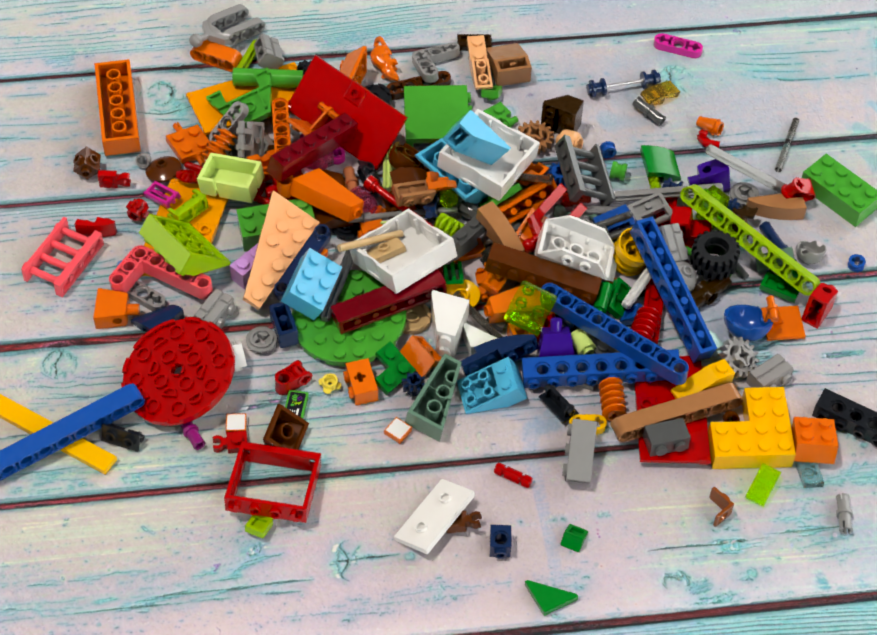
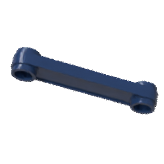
M320 224L315 227L308 240L275 284L274 294L279 301H281L299 260L305 252L311 248L321 253L330 242L331 232L328 226Z

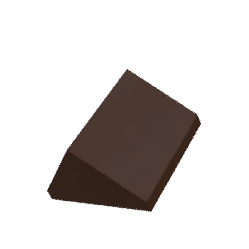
M277 404L263 437L264 445L299 450L309 423L283 405Z

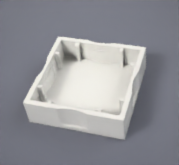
M477 109L475 114L504 140L511 149L490 165L455 152L446 144L439 152L437 167L500 201L537 157L540 142L506 126L500 120Z
M410 209L403 211L388 220L381 227L356 239L359 240L402 230L404 235L399 239L405 245L406 252L379 263L369 256L366 250L378 246L380 243L350 250L353 263L396 294L457 257L454 239L437 227L428 224L422 217Z

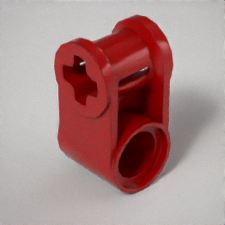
M796 177L791 183L784 184L781 187V192L786 199L803 197L804 201L807 202L816 197L809 178Z
M300 360L294 361L275 374L276 393L282 396L288 395L289 390H296L306 385L312 379V373L306 371Z

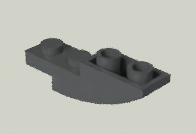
M476 216L452 236L457 257L448 263L461 258L479 245L477 239L487 230L476 219Z

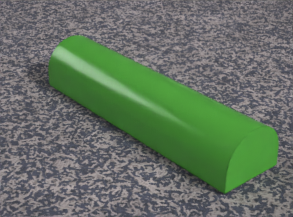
M233 68V86L259 87L254 74L263 69ZM269 69L271 73V87L297 88L304 76L303 70Z

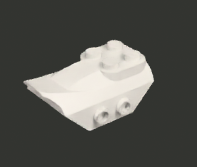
M571 215L545 220L538 236L535 256L607 281H614L617 267L613 257L615 245L604 228Z

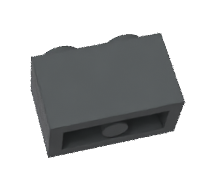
M683 418L644 426L643 440L650 457L662 456L675 451L681 452L689 448L691 437Z

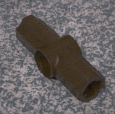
M723 277V280L710 279L707 282L703 280L698 283L691 292L697 307L700 308L704 304H712L721 292L732 285L730 277Z

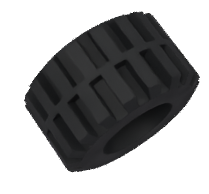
M711 230V232L704 231L703 234L700 233L695 238L690 264L695 271L697 270L699 276L703 275L705 279L723 280V277L728 278L730 274L735 272L740 255V245L736 242L735 237H730L731 234H725L721 230L719 232Z

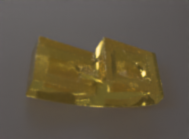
M666 81L643 90L640 95L649 105L663 104L667 98L678 97L680 91L671 81Z

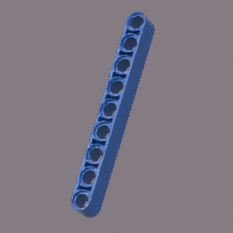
M546 283L542 286L541 304L545 308L675 385H682L686 382L689 369L686 361L553 283Z
M133 383L128 384L0 450V481L101 429L102 424L108 425L142 407L145 399L138 387Z

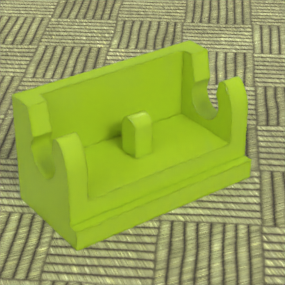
M197 189L192 190L194 193L192 198L176 210L172 208L167 209L169 212L167 217L190 222L209 207L206 195Z

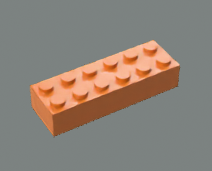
M130 59L94 63L101 135L105 156L141 152Z

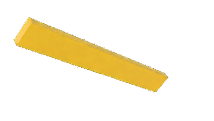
M0 394V418L21 430L33 434L54 423ZM83 438L60 449V451L104 475L107 474L117 461V456Z

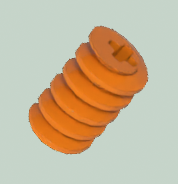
M218 128L217 131L220 135H213L216 141H209L212 147L206 146V150L209 153L202 152V156L207 160L210 153L227 155L225 150L231 151L232 149L229 147V144L235 145L233 138L238 139V137L225 128Z
M616 377L602 380L598 387L602 416L605 417L606 421L610 422L618 416L627 414L625 412L626 401L624 399L623 381Z

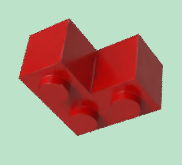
M673 206L670 225L679 223L680 229L683 232L684 244L692 248L695 238L700 233L703 234L704 231L711 232L712 223L708 220H693L691 207Z

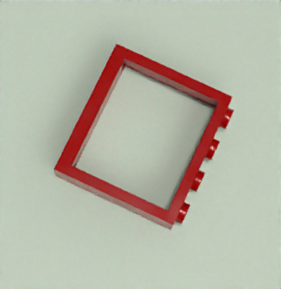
M241 441L224 497L225 511L306 523L321 469V453ZM246 461L312 471L303 506L236 496Z

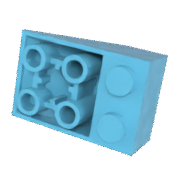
M472 110L456 122L442 138L455 152L490 165L511 149Z
M509 357L457 380L466 414L510 407L527 399L518 366Z

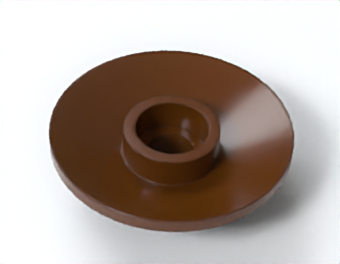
M172 156L159 157L153 160L146 168V176L153 182L169 181L176 177L177 171L181 170V163Z

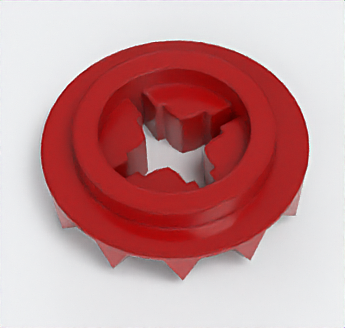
M188 169L176 172V178L181 182L197 184L200 172Z

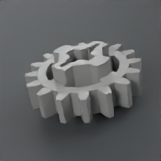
M735 336L723 342L724 345L720 346L722 352L718 356L725 359L733 369L735 379L739 377L744 379L751 370L757 367L755 363L759 362V359L755 358L758 352H753L752 349L755 346H749L748 339L743 342V337L736 338Z

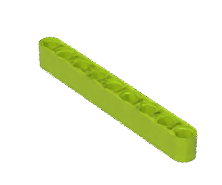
M692 184L681 190L680 197L683 202L719 230L723 231V233L731 234L730 237H735L736 242L800 293L809 296L819 286L820 280L700 186ZM689 189L694 193L693 198L688 194ZM703 201L708 203V209L703 207ZM718 212L722 213L723 221L719 220ZM733 223L738 226V232L732 229ZM747 235L753 238V243L747 241ZM762 246L767 248V255L762 253ZM777 258L782 260L783 266L777 264ZM792 270L798 273V278L792 276ZM807 281L813 284V290L807 288Z

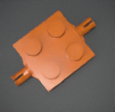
M179 122L177 124L174 123L173 128L176 132L166 135L168 145L182 164L189 161H197L200 166H203L206 160L202 156V152L208 154L206 146L212 147L209 139L198 124L183 129Z

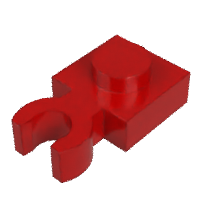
M98 170L97 176L101 188H118V185L130 187L131 185L130 173L117 174V171Z
M246 430L226 432L227 437L224 438L219 435L212 437L213 443H220L213 446V450L216 453L222 452L224 449H228V454L238 453L241 441L247 442Z

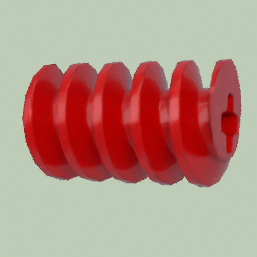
M645 306L639 308L630 329L652 341L654 332L661 319V313L653 307Z

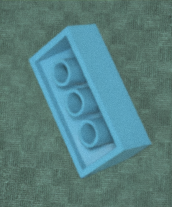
M442 138L415 155L430 171L438 172L439 177H449V180H455L457 188L452 190L466 202L477 204L489 196L437 167L439 152L447 144Z

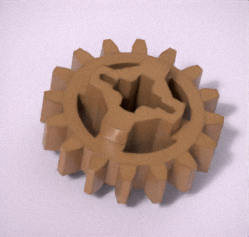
M530 120L529 124L524 122L523 127L518 126V131L540 142L537 153L539 155L540 151L546 152L547 148L551 149V145L554 143V131H551L550 126L545 127V122L539 124V120L536 123Z

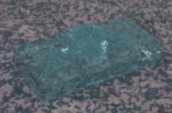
M795 462L803 488L824 486V479L818 463Z

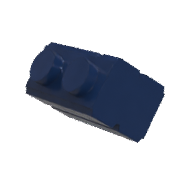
M283 302L270 305V320L280 348L297 345L299 343L298 330L290 307Z

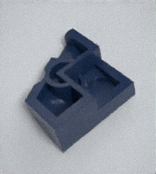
M169 305L131 319V323L143 332L149 331L165 321L183 319L184 312L183 308L177 305Z

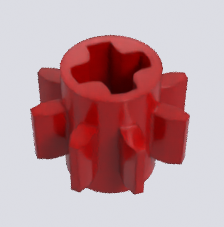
M143 199L129 201L126 206L128 209L127 215L133 221H142L150 213L147 211L149 209L148 204Z

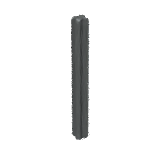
M346 250L340 264L342 269L324 310L320 314L321 321H330L332 316L330 306L335 305L340 297L353 264L350 250Z

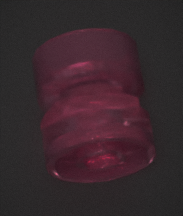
M358 186L350 190L364 201L363 213L370 212L373 214L376 212L377 200L367 189Z

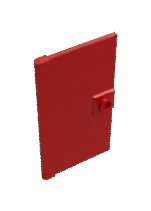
M315 55L294 94L288 101L289 111L311 125L323 114V111L318 109L320 102H323L328 107L331 106L338 115L344 113L349 115L358 123L354 138L340 147L358 160L373 163L377 171L408 117ZM329 117L325 124L332 121L333 119Z
M679 356L689 366L687 379L702 369L701 361L693 363L690 356ZM666 380L634 383L636 411L674 400L675 397L671 393V389L677 385ZM707 417L686 423L691 438L689 448L681 452L675 451L662 456L650 457L643 437L638 438L640 462L711 464Z

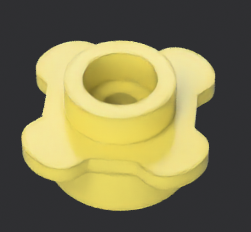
M329 373L319 379V385L323 387V392L326 394L341 388V383L338 382L335 374Z

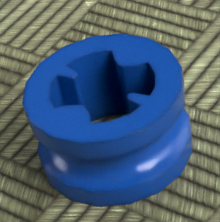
M606 141L600 145L603 158H612L616 155L617 151L613 142Z
M859 254L850 256L848 268L853 272H861L866 263L865 258Z

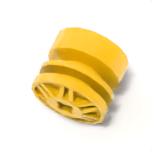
M632 227L624 230L614 244L613 257L617 264L616 271L626 276L638 275L646 267L630 234Z

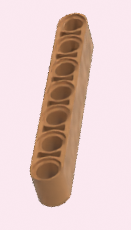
M727 383L618 416L611 421L610 425L619 442H627L643 437L644 426L680 418H683L686 424L735 409L743 403V398L733 383Z

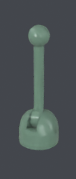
M555 204L553 218L570 214L564 206ZM592 214V215H588V216H589V218H590L591 220H593V218L596 217L597 215H596V214Z

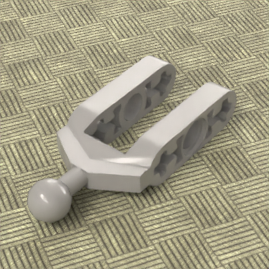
M238 4L215 13L206 21H203V34L191 35L189 42L193 47L201 46L203 41L206 40L231 46L261 34L265 29V22L256 17L221 32V29L247 18L249 10L244 5Z

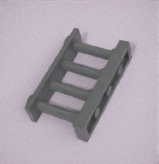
M563 135L554 147L569 200L576 203L581 196L585 195L599 199L601 206H610L615 200V196L599 144H595L590 151L573 147L570 136ZM576 155L587 158L588 163L578 161ZM580 169L591 171L592 177L581 174ZM584 182L595 185L597 191L585 188Z

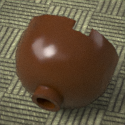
M399 141L395 142L389 153V163L393 170H396L398 167L422 168L424 166L415 157L419 151L409 144L404 143L402 146L399 145Z

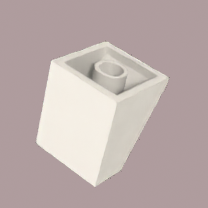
M432 290L431 321L435 350L442 356L445 353L455 358L463 337V325L465 323L468 324L469 300Z

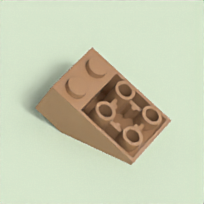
M518 43L486 48L487 58H489L496 86L531 81L532 67L528 55Z

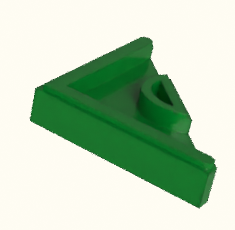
M530 580L525 581L526 588L544 616L578 600V595Z

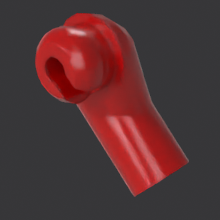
M699 130L697 140L703 147L707 148L709 144H712L719 148L720 141L710 140L707 137V130Z

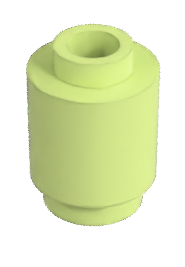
M581 329L574 330L571 333L573 348L577 354H593L596 345L587 333Z

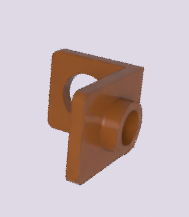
M713 487L709 498L722 509L714 520L713 525L717 527L731 515L734 503L730 501V498L725 493Z

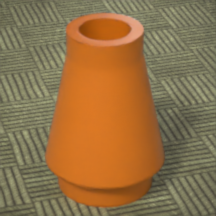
M699 116L696 126L707 130L713 136H719L723 131L724 123L720 119Z

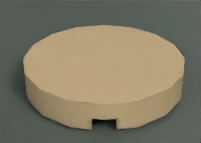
M424 303L406 310V326L403 333L410 335L420 334L429 327L431 313Z

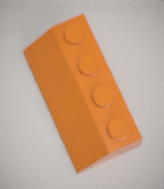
M362 46L348 53L345 60H342L340 64V71L360 85L367 72V46Z

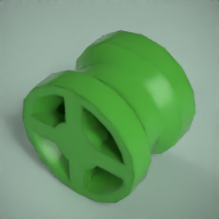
M613 161L609 178H619L620 181H624L628 164H618L617 161Z

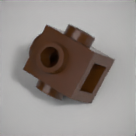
M86 146L75 155L73 172L86 179L98 174V170L101 168V154Z

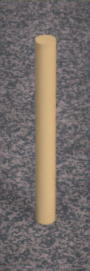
M397 230L338 244L337 250L339 252L388 241L396 237L400 238L404 234L402 230Z

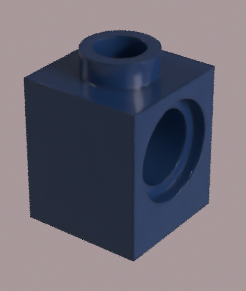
M491 525L489 557L498 559L510 557L511 525ZM501 541L504 542V544H498L496 542Z

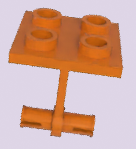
M320 102L318 109L323 111V114L313 125L307 121L288 118L286 121L292 125V129L302 132L306 136L325 125L329 117L334 120L340 115L334 112L331 106L328 107L323 102Z
M767 296L768 306L761 308L763 320L767 322L770 319L773 322L771 330L766 334L767 341L805 339L806 335L799 306L778 307L775 304L774 296Z

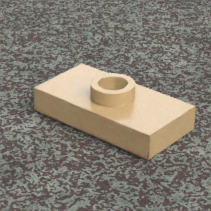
M396 237L366 251L369 256L381 263L406 252V247Z

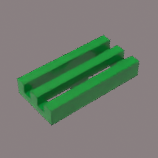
M453 261L450 264L443 265V275L446 284H464L461 261H458L457 264H454ZM447 269H451L452 280H448ZM455 269H458L459 279H456Z

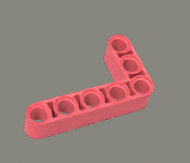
M143 245L135 246L109 276L111 290L126 293L144 273L201 300L208 298L213 291L209 276L203 273L195 276L187 274L182 276L175 272V268L164 261L165 258Z

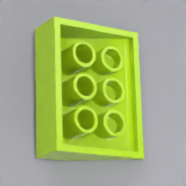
M149 214L139 231V234L144 237V241L152 245L154 251L165 258L164 261L175 268V272L182 276H185V274L195 276L229 266L231 263L189 222Z

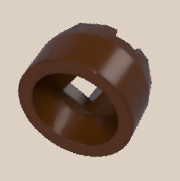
M730 410L723 414V422L740 421V417L735 411Z

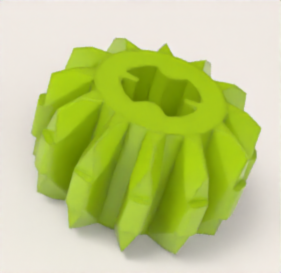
M440 213L433 226L452 237L464 224L445 213Z

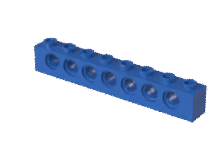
M653 216L636 221L630 234L692 362L696 363L709 359L717 350V346Z
M678 349L667 350L679 357ZM621 352L522 358L524 388L530 389L545 387L547 384L554 385L555 387H575L583 384L594 386L609 377H616L621 379L623 383L630 384L666 380Z

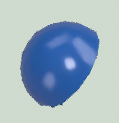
M734 305L728 307L724 313V322L730 334L736 336V338L743 337V341L748 339L750 342L762 339L773 326V322L770 319L767 322L763 320L762 310L759 306Z

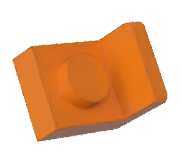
M427 172L426 184L428 190L442 191L457 188L455 180H449V177H439L438 172Z

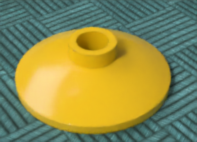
M464 279V284H446L447 294L469 300V310L478 304L480 290L473 282Z

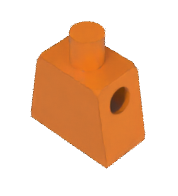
M98 288L93 316L96 329L126 326L129 315L140 314V304H130L128 293Z

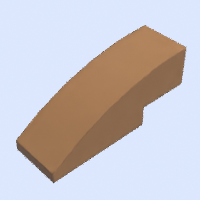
M782 193L749 197L746 203L750 208H758L756 216L777 220H802L807 209L803 197L785 199Z
M493 201L477 209L476 219L486 228L487 236L493 242L525 252L514 228Z

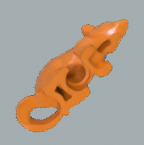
M378 36L374 40V48L370 54L371 62L382 72V79L398 81L399 76L396 73L397 68L395 66L398 62L395 58H390V55H392L391 50L384 39Z

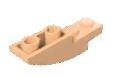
M484 35L467 36L468 60L475 90L493 89Z

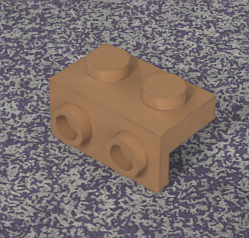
M426 179L393 184L391 187L398 207H410L420 203L428 204L433 201L436 195L435 189L428 190Z

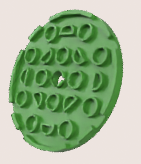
M350 270L337 303L385 285L366 271ZM295 309L292 310V316L298 330L299 344L304 352L314 359L318 358L325 361L328 365L346 367L345 363L367 358L369 362L374 361L376 358L375 353L390 341L395 346L396 341L403 335L407 318L405 310L340 334L332 316L330 321L325 322L320 320V315L315 320H312Z

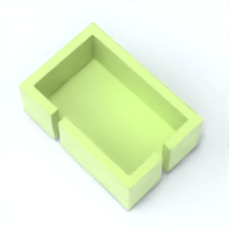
M210 153L197 181L200 192L205 195L217 196L219 194L221 198L252 203L258 192L257 188H260L265 175L261 161Z

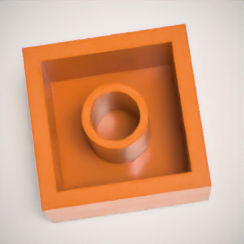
M794 417L791 428L796 452L794 461L834 464L838 451L834 419Z

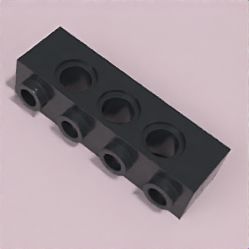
M825 388L815 405L812 416L834 419L837 429L848 432L856 438L863 439L877 447V412Z

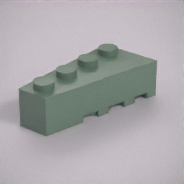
M444 353L408 410L405 423L440 442L462 362Z

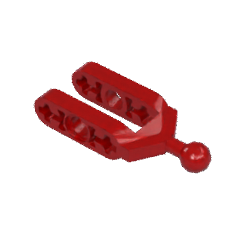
M562 183L551 192L527 219L533 236L522 242L526 253L535 251L538 236L544 224L540 219L567 191V188ZM580 202L569 215L580 218L587 210V207Z

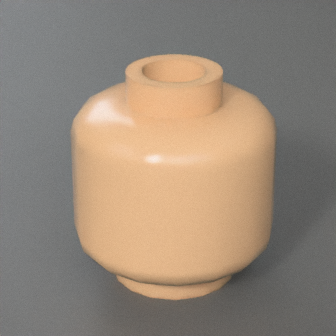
M565 129L557 135L556 143L563 135H568L571 138L573 147L582 149L583 138L579 132Z

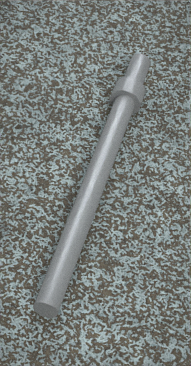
M457 206L438 207L437 215H440V213H458ZM425 209L413 210L420 216L426 215ZM402 211L373 214L364 212L361 217L348 223L367 222L378 219L389 220L402 213Z

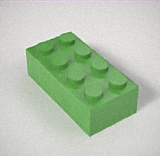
M827 153L803 171L802 178H809L811 180L816 195L815 198L854 227L877 210V190Z
M300 199L288 200L315 219L312 205ZM269 204L236 209L244 251H249L258 244Z

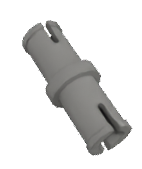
M842 493V499L840 494L836 496L838 507L836 517L839 519V532L846 535V529H848L849 534L853 532L851 522L853 512L850 509L849 494Z

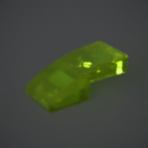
M763 463L745 498L764 507L781 472Z

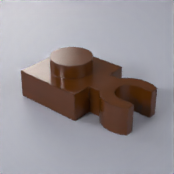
M467 510L462 511L446 533L467 532V527L481 528L480 521L477 520L482 519L481 513L475 511L468 515Z

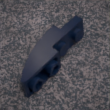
M534 334L511 335L475 346V354L460 361L462 362L461 368L464 375L468 376L506 357L515 362L517 359L533 353L539 349Z

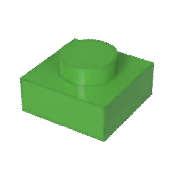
M493 85V89L481 90V97L488 100H495L502 94V86Z

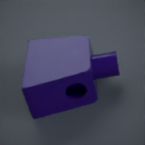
M716 159L699 164L697 166V175L687 177L689 186L692 184L722 183L723 192L730 191L729 166Z
M551 318L550 327L541 328L538 343L539 349H537L536 357L574 355L571 332L569 327H562L561 318Z

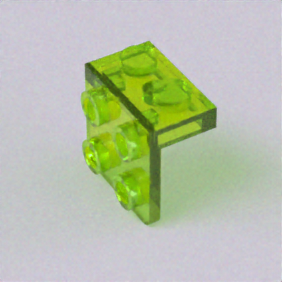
M522 281L508 306L503 320L538 336L557 300V296L528 281Z

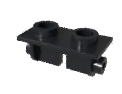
M358 160L359 167L357 173L361 182L364 183L372 175L379 180L380 186L383 188L373 163ZM365 189V193L370 197L375 195V192H369Z
M547 384L544 388L545 393L539 395V398L563 423L570 420L573 415L579 414L574 408L575 406L570 404L555 389L554 385Z
M114 423L102 424L101 441L139 452L140 442H143L145 438L142 432L130 429L126 431L124 427L114 425Z

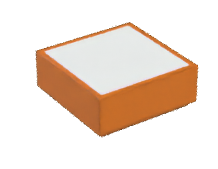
M246 413L226 414V432L246 430Z
M395 417L384 430V434L401 444L412 431V426Z

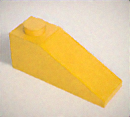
M722 359L707 365L689 377L684 384L677 385L671 389V393L677 399L732 383L735 372L727 361Z

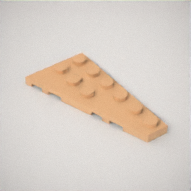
M274 190L270 197L243 300L257 310L263 305L274 289L275 284L308 240L315 227L320 223Z

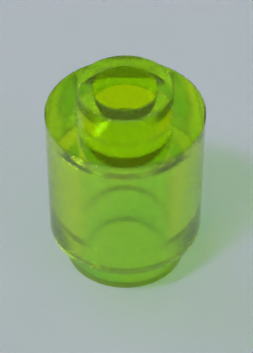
M452 189L438 191L437 193L441 204L446 208H452L458 202V195Z

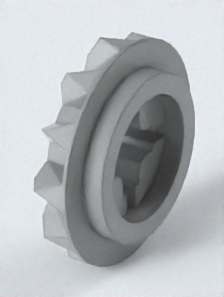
M746 182L737 183L730 190V199L738 198L737 202L740 203L741 207L746 205L749 197L759 196L758 189Z
M256 327L249 331L246 336L248 349H252L254 353L260 352L262 354L266 351L270 353V350L276 346V334L268 327ZM258 337L265 340V344L258 342Z

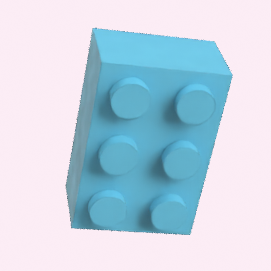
M309 248L300 258L281 302L315 320L324 310L342 266Z

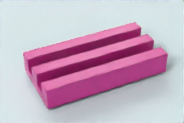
M154 181L143 193L146 198L167 209L171 208V203L174 204L176 202V198L179 199L181 197L179 192L157 181Z

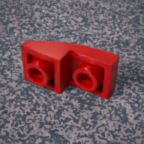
M97 217L95 222L77 219L74 224L76 232L87 237L91 236L95 230L101 232L102 237L117 234L115 221L109 218Z

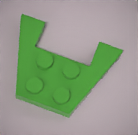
M268 67L254 74L259 85L258 88L227 103L219 90L206 96L208 103L223 116L234 102L239 101L247 104L249 112L243 120L245 121V128H247L248 121L260 122L273 116L271 73Z

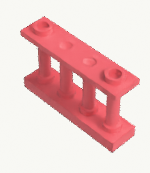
M63 217L60 222L55 224L52 232L31 258L23 264L21 270L24 281L28 282L33 275L53 283L56 295L63 298L104 245L102 233L95 230L91 236L82 235L69 229L67 218ZM66 235L84 243L81 249L76 250L60 243V241ZM55 248L74 256V258L70 262L65 263L49 256V254ZM43 262H47L63 269V272L56 277L38 268Z

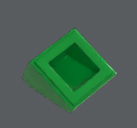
M569 524L560 544L565 548L580 552L589 531Z

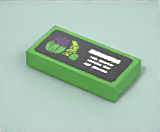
M289 390L285 407L303 419L309 393Z

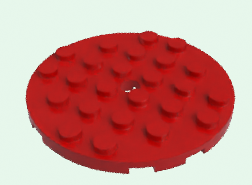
M197 317L165 321L150 329L135 343L133 352L129 358H126L123 365V382L121 387L132 383L138 387L145 399V403L134 412L143 420L161 426L188 423L211 410L228 390L235 371L234 349L225 333L210 321L207 322ZM182 367L181 374H174L177 368Z

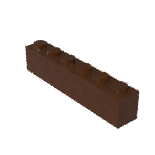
M493 242L484 268L485 271L540 289L546 283H553L591 306L594 305L602 281L600 277Z

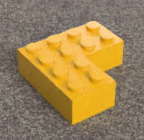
M784 387L744 388L742 395L743 403L741 404L744 421L710 422L708 437L712 469L792 467L796 452Z

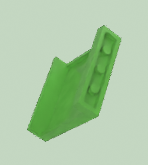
M467 85L404 86V115L408 117L405 122L406 144L413 147V143H434L446 135L456 122L472 110V105H468V103H471V92H467Z

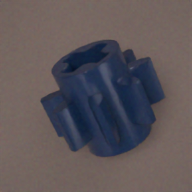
M418 372L407 373V379H402L403 392H407L410 397L417 396L425 385V377H421Z

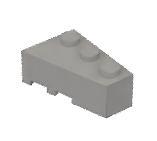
M573 419L572 424L568 423L567 436H570V443H566L565 456H568V462L563 464L562 476H566V481L590 484L597 421Z

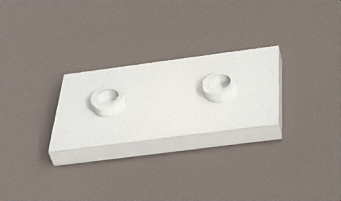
M441 479L395 534V541L428 555L475 497L474 491Z

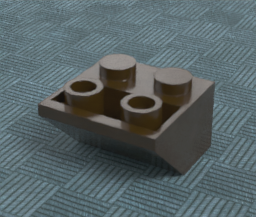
M570 95L545 100L542 106L541 124L545 122V127L550 126L551 131L559 134L565 129L578 131L582 121L584 100Z

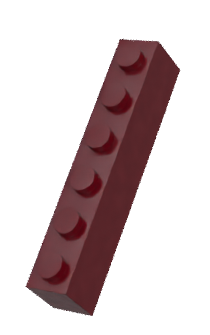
M346 113L340 115L271 155L267 172L279 182L285 180L352 140L358 123Z
M436 269L397 294L386 286L373 289L370 292L330 306L332 319L340 334H344L431 301L432 290L447 294L446 281L439 269Z

